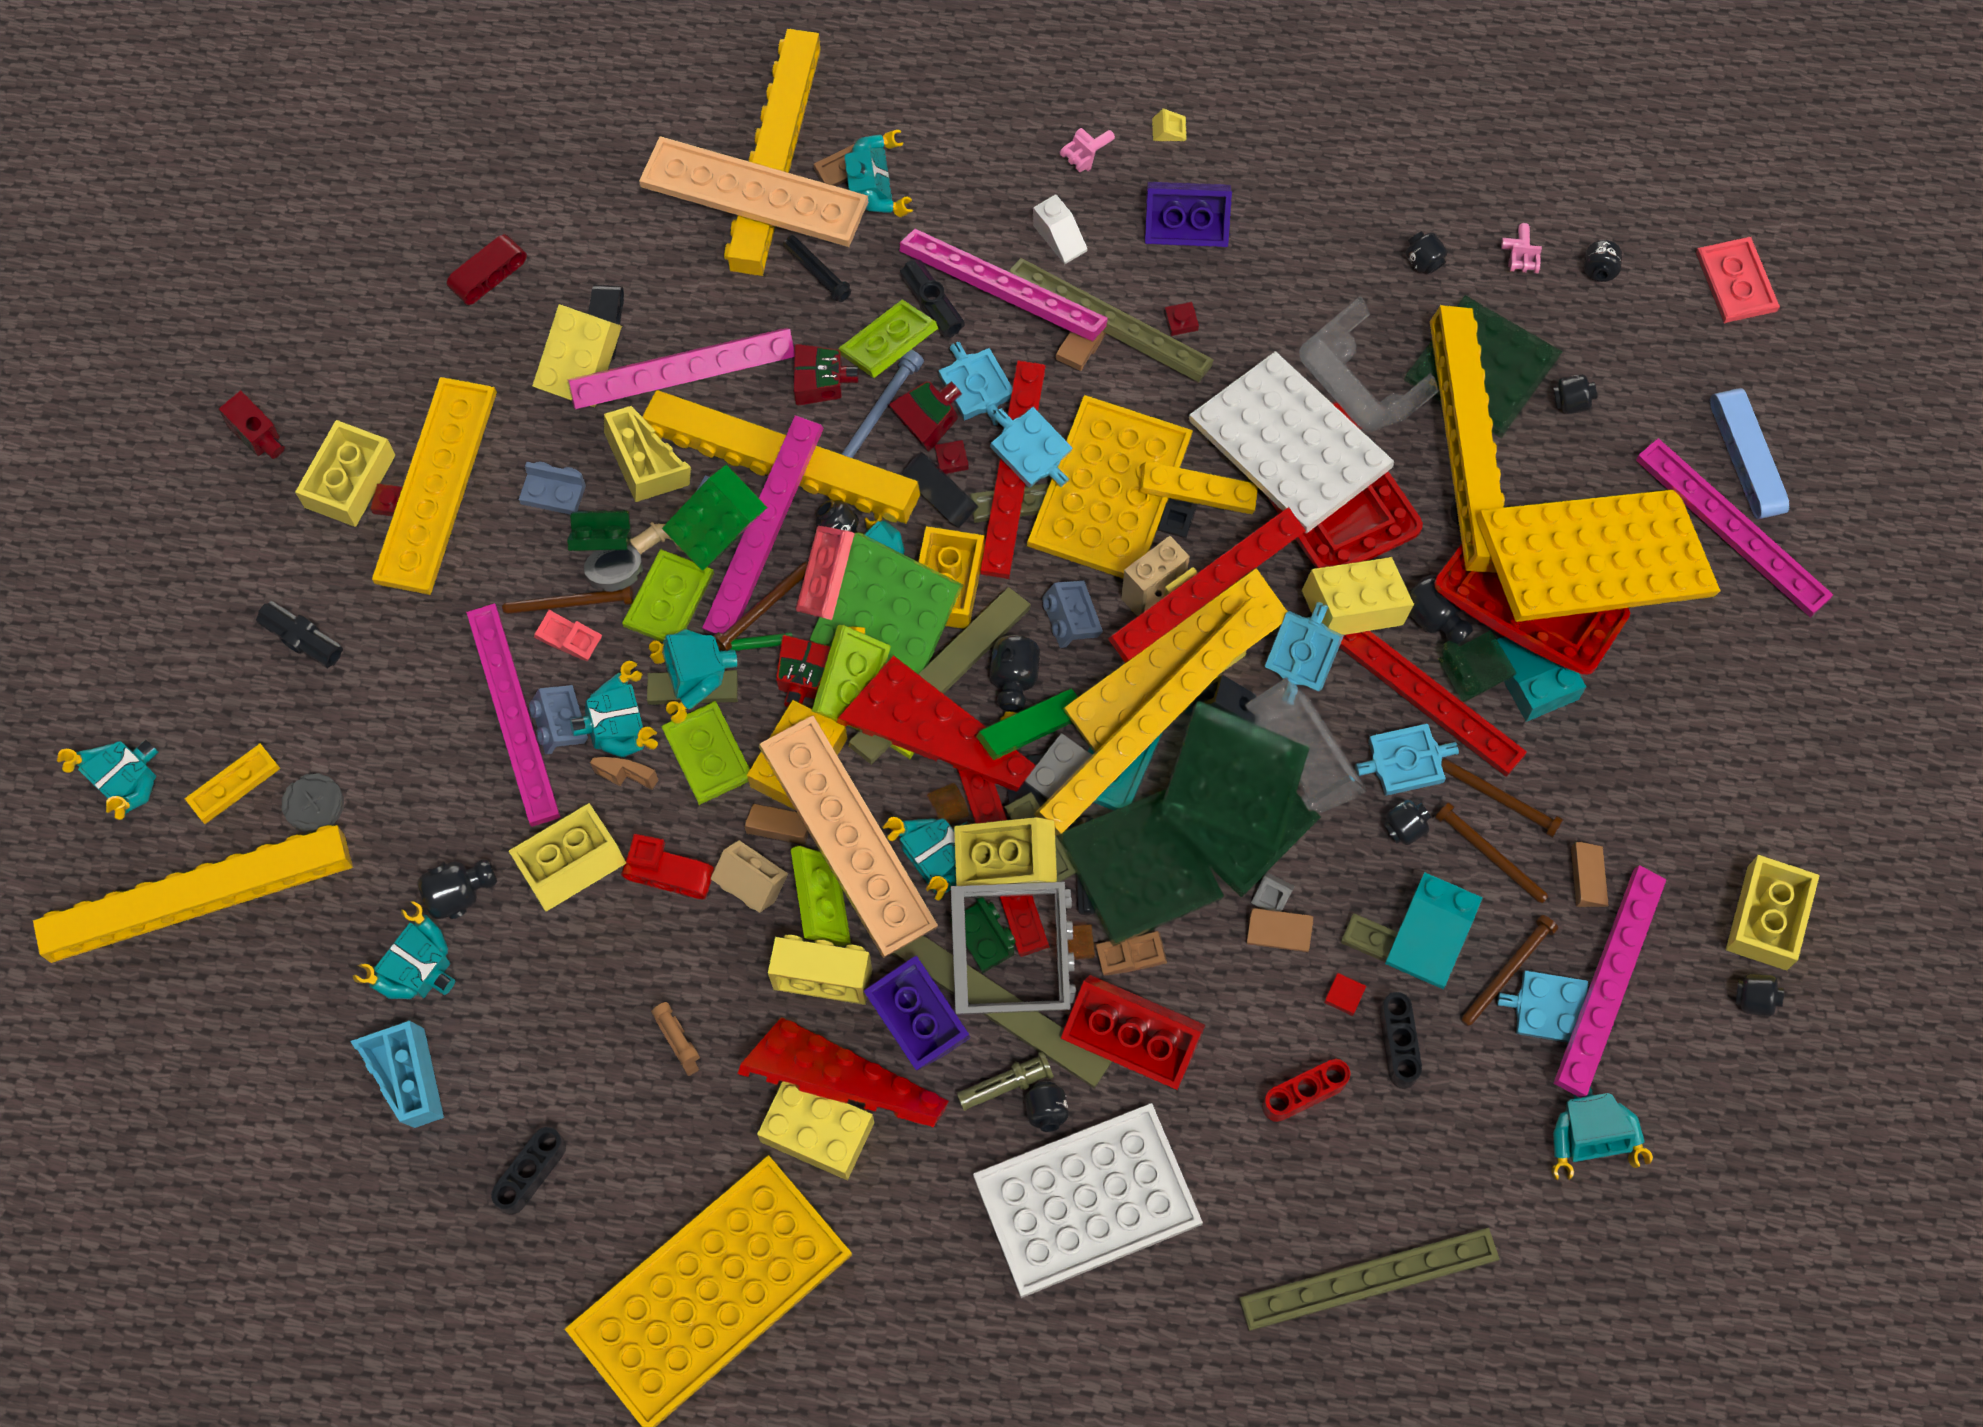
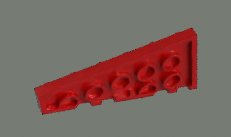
M894 655L838 717L836 722L846 727L850 725L863 730L862 733L873 737V735L887 739L895 746L935 761L939 759L953 765V768L963 771L965 769L981 775L984 780L1016 792L1036 767L1034 763L1017 750L993 760L976 737L979 731L987 727Z
M782 1017L744 1059L737 1073L749 1077L750 1072L766 1076V1082L776 1085L779 1080L795 1084L798 1091L846 1104L848 1099L865 1103L864 1109L875 1112L877 1107L893 1111L897 1118L930 1127L936 1125L949 1102L936 1093L928 1091L910 1082L908 1079L900 1077L882 1068L880 1065L872 1063L854 1054L852 1051L826 1040L823 1036L816 1035L798 1026L795 1022L788 1021Z

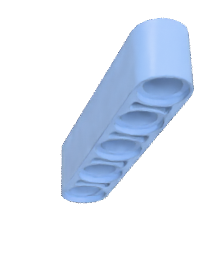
M1738 388L1713 394L1710 399L1711 409L1754 517L1756 519H1763L1787 513L1789 510V499L1745 390Z

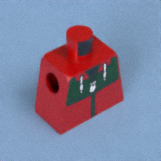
M783 635L777 684L779 690L787 692L784 701L786 707H789L792 700L803 704L805 697L816 698L831 647Z

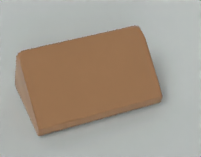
M753 804L745 824L747 834L806 845L809 834L797 812Z
M1575 842L1571 847L1576 907H1608L1603 847Z
M1252 908L1249 916L1247 944L1309 952L1313 916Z

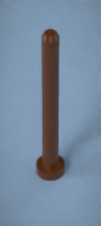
M808 561L803 562L726 632L715 634L713 637L716 639L718 649L720 651L730 650L733 640L798 584L805 576Z
M630 585L622 590L613 592L601 591L506 602L502 605L504 613L512 614L624 601L625 605H630L633 603V590Z
M1442 758L1441 766L1444 772L1548 830L1546 834L1552 838L1554 837L1564 819L1558 816L1553 819L1453 762Z
M1450 802L1439 811L1435 819L1440 823L1445 820L1540 903L1546 901L1548 898L1547 893L1453 812L1455 807Z
M1541 915L1536 920L1538 927L1462 1016V1023L1464 1025H1472L1547 934H1555L1558 926L1552 919Z

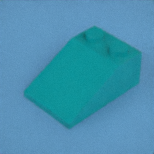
M1505 636L1484 645L1526 722L1579 700L1586 688L1579 673L1556 664Z
M1424 872L1385 964L1444 990L1483 897Z

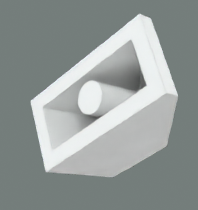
M1056 194L1033 207V226L1064 265L1087 252V246L1072 213Z

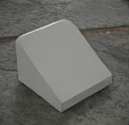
M1266 873L1251 903L1264 910L1282 912L1295 886L1270 873Z

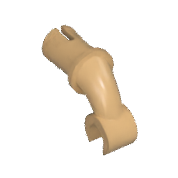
M651 522V527L633 539L631 538L629 540L630 543L642 555L643 552L658 542H665V539L672 540L662 529L665 524H654ZM675 543L676 548H677L679 551L684 552V551Z

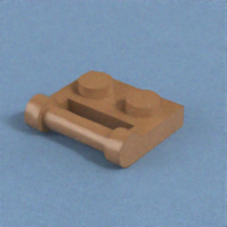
M661 1003L651 1013L685 1072L690 1076L699 1070L695 1062L700 1059L699 1054L692 1043L687 1042L683 1035L684 1030L676 1016L672 1017L671 1013L673 1010L669 1003Z

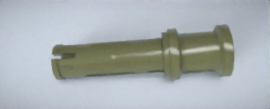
M1039 1052L1038 1057L1024 1063L1015 1062L1011 1066V1070L956 1092L963 1110L966 1111L971 1107L1018 1087L1021 1090H1026L1029 1088V1084L1043 1078H1054L1044 1052Z

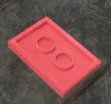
M1751 237L1697 249L1696 255L1724 323L1778 311L1780 306Z
M824 526L817 527L796 611L832 620L855 533Z

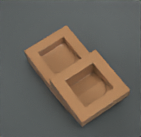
M1102 331L1094 341L1070 332L1056 353V360L1082 371L1090 355L1096 352L1106 333Z
M611 757L593 758L590 762L594 773L618 786H621L626 777L653 790L658 782L655 770L637 762Z
M1158 931L1131 939L1122 937L1096 945L1104 976L1126 973L1167 963L1161 935Z

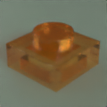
M1092 925L1073 926V940H1067L1068 953L1074 952V960L1095 958Z

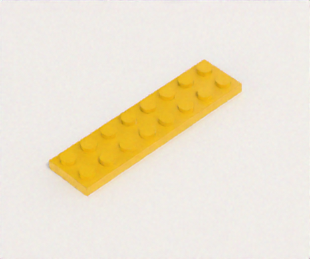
M440 377L372 577L374 584L431 595L497 394L495 387Z
M1257 568L1063 708L1094 753L1245 601L1254 597L1274 619L1240 654L1282 624L1288 611Z

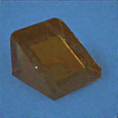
M955 783L927 794L938 820L946 819L951 824L969 816L965 799Z

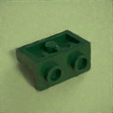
M576 511L571 513L572 530L567 539L568 551L627 550L630 543L629 540L631 539L629 511Z
M979 897L976 899L977 904L965 911L966 948L983 974L1014 956L1013 945L1016 940L1009 928L1003 929L997 921L1000 915L992 902L986 903L983 897Z

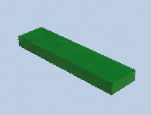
M1071 688L979 731L976 737L991 758L996 760L1073 723L1063 708L1078 698V696Z

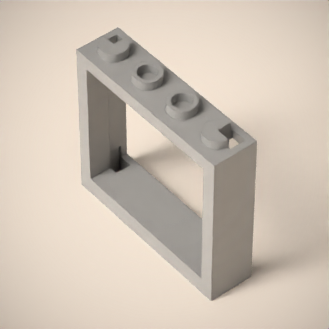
M1065 882L951 886L956 1015L1070 1010V1003H1075L1076 989L1075 984H1069V972L1074 971V952L1068 953L1067 940H1073L1072 921L1066 920V908L1072 907L1071 889H1065ZM1054 894L1059 1001L968 1004L964 898Z

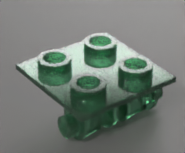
M1491 630L1461 647L1452 641L1446 642L1442 647L1443 656L1438 658L1463 703L1517 674Z

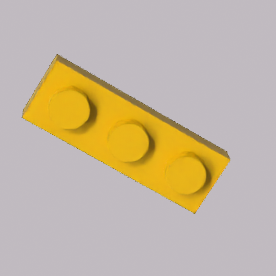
M260 743L187 796L185 800L201 821L206 824L280 770V767Z

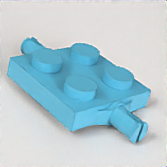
M956 342V346L952 344L950 350L957 360L952 365L939 370L941 381L944 386L952 381L961 391L962 395L954 403L964 421L987 412L993 424L998 425V421L993 418V415L999 410L997 407L1000 404L1011 400L1013 387L990 348L976 354L967 355L960 342Z
M1034 407L1023 416L1014 420L1002 408L993 415V418L1004 427V430L1000 436L991 442L990 447L1029 488L1040 479L1049 475L1060 488L1069 481V478L1058 466L1061 460L1071 453L1073 448Z
M1316 602L1311 618L1302 617L1291 611L1286 612L1266 662V668L1277 672L1285 679L1279 696L1285 697L1284 699L1291 700L1296 685H1305L1316 691L1322 690L1344 635L1329 629L1322 623L1328 606L1323 605V603Z
M1423 724L1370 736L1368 742L1373 755L1372 761L1356 763L1355 769L1358 776L1375 772L1381 781L1384 794L1387 796L1444 783L1446 778L1441 766L1442 757L1457 755L1459 750L1456 747V742L1438 746V743L1432 737L1429 725Z
M1524 971L1522 986L1518 995L1499 992L1497 1006L1516 1008L1515 1011L1518 1018L1516 1034L1569 1043L1587 995L1588 981Z

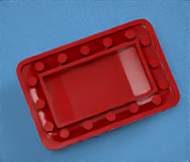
M1332 403L1351 422H1353L1356 425L1354 420L1351 418L1347 410L1342 405ZM1388 471L1308 533L1304 532L1297 537L1296 541L1316 569L1369 561L1415 539L1422 531L1423 522ZM1268 497L1277 513H1281L1282 510Z
M1462 544L1438 574L1434 582L1436 590L1441 595L1491 629L1556 664L1584 675L1592 674L1630 617L1629 608L1516 622L1498 574L1466 571Z

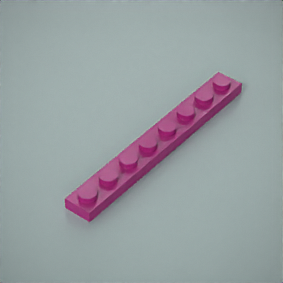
M914 229L900 242V252L914 259L921 260L938 270L1029 311L1057 326L1076 333L1083 338L1094 341L1106 328L1107 317L917 229Z
M784 328L567 379L573 407L578 409L795 357L791 331L789 328Z
M795 415L759 497L768 508L744 531L702 627L705 631L712 634H717L718 632L723 634L743 616L824 428L821 424Z
M1659 438L1638 455L1636 461L1668 490H1674L1692 512L1810 618L1833 597V594Z
M494 603L469 611L467 616L529 823L533 827L561 818L497 606Z
M1640 865L1633 870L1554 1080L1555 1085L1580 1098L1587 1096L1666 883V879Z

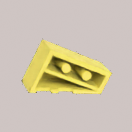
M632 406L604 414V434L635 502L690 485L691 467L685 461L682 462L673 453V448L668 443H664L655 434V430Z

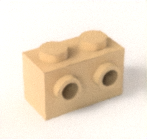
M739 840L723 850L711 880L720 885L724 891L732 893L742 900L746 906L760 913L776 901L788 873Z

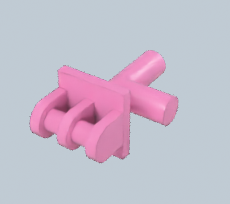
M1080 128L1075 133L1073 141L1061 149L1060 155L1069 158L1068 162L1071 165L1075 164L1079 172L1085 169L1089 171L1093 164L1095 152L1115 139L1114 133L1108 130L1094 139L1084 129Z
M1522 223L1518 227L1519 239L1502 238L1501 249L1512 250L1508 262L1510 271L1514 272L1515 269H1522V272L1526 273L1527 270H1534V273L1538 274L1542 246H1530V226L1527 223Z

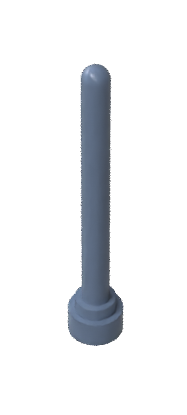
M910 350L899 359L898 371L842 455L850 458L854 457L908 375L918 372L924 363V359L920 354Z

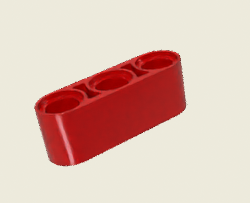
M663 852L658 872L627 866L626 863L621 876L635 883L704 900L706 899L715 868L701 861Z
M1332 1059L1268 1091L1263 1101L1262 1109L1264 1115L1272 1121H1283L1344 1090L1350 1079L1351 1072L1349 1066L1342 1060ZM1331 1070L1337 1071L1342 1077V1082H1331L1327 1078L1326 1073ZM1302 1084L1311 1086L1314 1090V1095L1311 1097L1301 1095L1298 1086ZM1273 1098L1282 1099L1286 1104V1109L1282 1111L1273 1109L1270 1105V1100Z

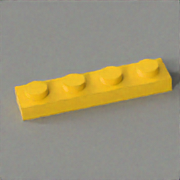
M1148 461L1143 465L1140 488L1142 493L1246 514L1254 513L1258 487L1251 482Z

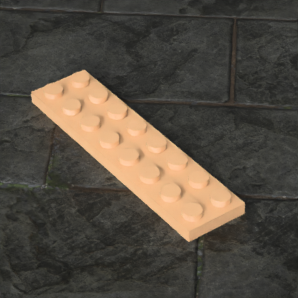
M661 136L639 180L642 188L850 247L868 204V195Z
M814 716L760 743L759 748L882 957L885 958L935 930L938 924Z

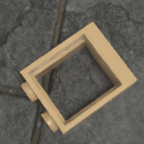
M1171 536L1167 537L1124 570L1121 599L1138 617L1164 598L1165 586L1187 572L1190 556ZM1160 592L1162 595L1158 597L1155 593Z

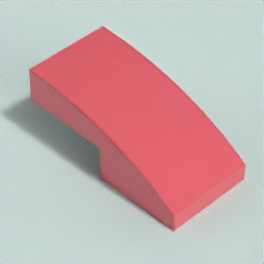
M548 610L534 634V638L579 659L588 661L602 635L578 621L574 624Z

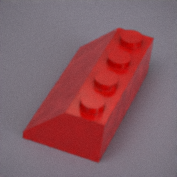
M1089 975L1083 981L1060 1039L1178 1090L1206 1025Z

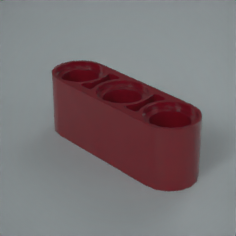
M500 235L453 271L447 279V286L466 305H472L521 267L526 261L527 254L508 235Z

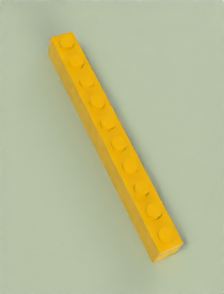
M787 29L785 39H780L778 48L780 58L773 65L774 80L773 83L768 84L767 106L763 105L762 126L756 130L755 144L757 145L755 151L750 152L749 162L789 173L821 50L819 33ZM739 215L737 220L732 221L731 243L726 244L724 258L728 260L730 271L763 276L775 230L774 225Z
M1440 305L1430 320L1465 567L1466 571L1497 573L1476 519V515L1481 510L1503 508L1505 502L1499 482L1501 472L1497 467L1495 457L1497 446L1493 442L1492 437L1493 421L1489 417L1488 412L1489 396L1485 392L1484 386L1485 370L1481 367V346L1477 341L1478 325L1477 321L1474 320L1472 308Z
M656 390L642 416L655 430V434L660 439L671 440L682 448L691 447L707 457L716 456L722 458L732 466L741 465L750 468L751 471L761 476L770 474L786 437L782 433ZM816 446L799 486L811 494L820 493L828 496L833 501L841 500L854 505L862 512H874L882 515L884 519L890 522L899 521L907 524L920 497L918 481Z
M1254 597L1245 601L1034 815L1038 818L1053 820L1055 823V836L1062 834L1273 621L1274 617Z
M337 825L322 826L314 833L304 836L293 835L288 837L285 842L276 845L265 844L257 847L256 851L247 854L230 855L225 861L215 864L204 863L197 866L195 870L186 873L169 874L164 880L158 882L140 883L135 886V889L126 892H111L105 895L103 899L94 902L83 901L75 904L74 908L62 912H48L43 915V918L33 920L39 954L50 963L351 869L353 865L345 835Z

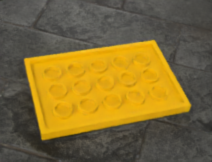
M1084 395L1067 438V442L1073 449L1071 453L1061 460L1058 466L1069 478V481L1060 488L1051 479L1027 541V547L1124 578V570L1150 551L1166 502L1169 499L1140 492L1143 465L1148 461L1180 468L1193 430Z

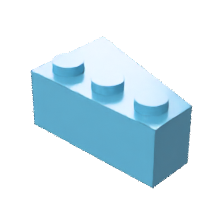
M407 1021L351 1041L354 1048L358 1050L365 1061V1066L369 1073L373 1074L379 1084L380 1091L399 1122L416 1128L444 1118L423 1027Z

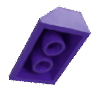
M1147 182L1145 244L1228 247L1232 198L1231 185Z
M917 955L864 990V993L916 1071L944 1057L971 1038Z

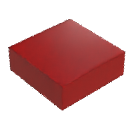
M634 834L626 860L627 866L658 872L665 846L664 839Z
M1337 973L1324 1003L1353 1016L1367 986Z

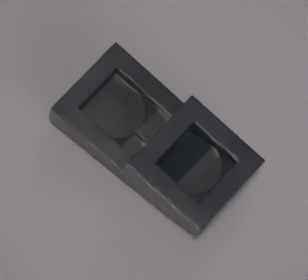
M1169 498L1168 502H1166L1158 531L1187 538L1198 504Z

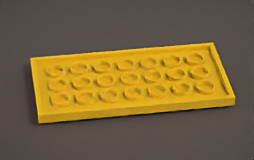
M1674 490L1481 510L1476 515L1477 522L1516 622L1714 597L1720 592L1684 502Z
M768 1155L566 1327L565 1331L642 1427H656L852 1256V1252Z

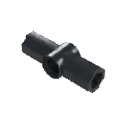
M913 259L907 262L900 270V276L919 301L922 312L936 321L938 329L944 337L951 338L958 334L965 326V322L945 295L943 285L932 277L921 260ZM936 297V299L930 300L928 298Z
M273 601L265 603L258 611L257 623L278 636L287 647L296 653L306 654L327 669L330 666H334L340 659L343 651L342 646L321 633L305 617L301 615L296 617Z

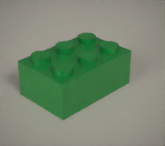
M726 464L707 479L662 529L704 571L768 507Z

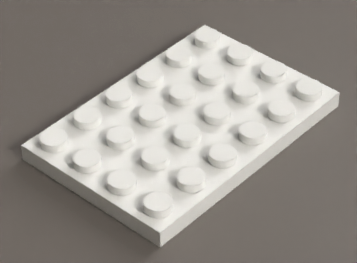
M1276 351L1189 415V421L1282 511L1288 507L1291 509L1306 530L1305 533H1308L1392 469L1394 465V460Z
M1152 1103L973 1174L1021 1298L1203 1224Z

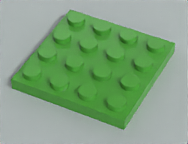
M860 532L855 533L833 618L829 620L819 617L810 640L831 647L838 625L865 628V635L891 646L886 663L894 655L919 674L929 664L963 584Z

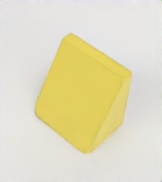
M1162 109L1153 117V141L1186 140L1185 116Z

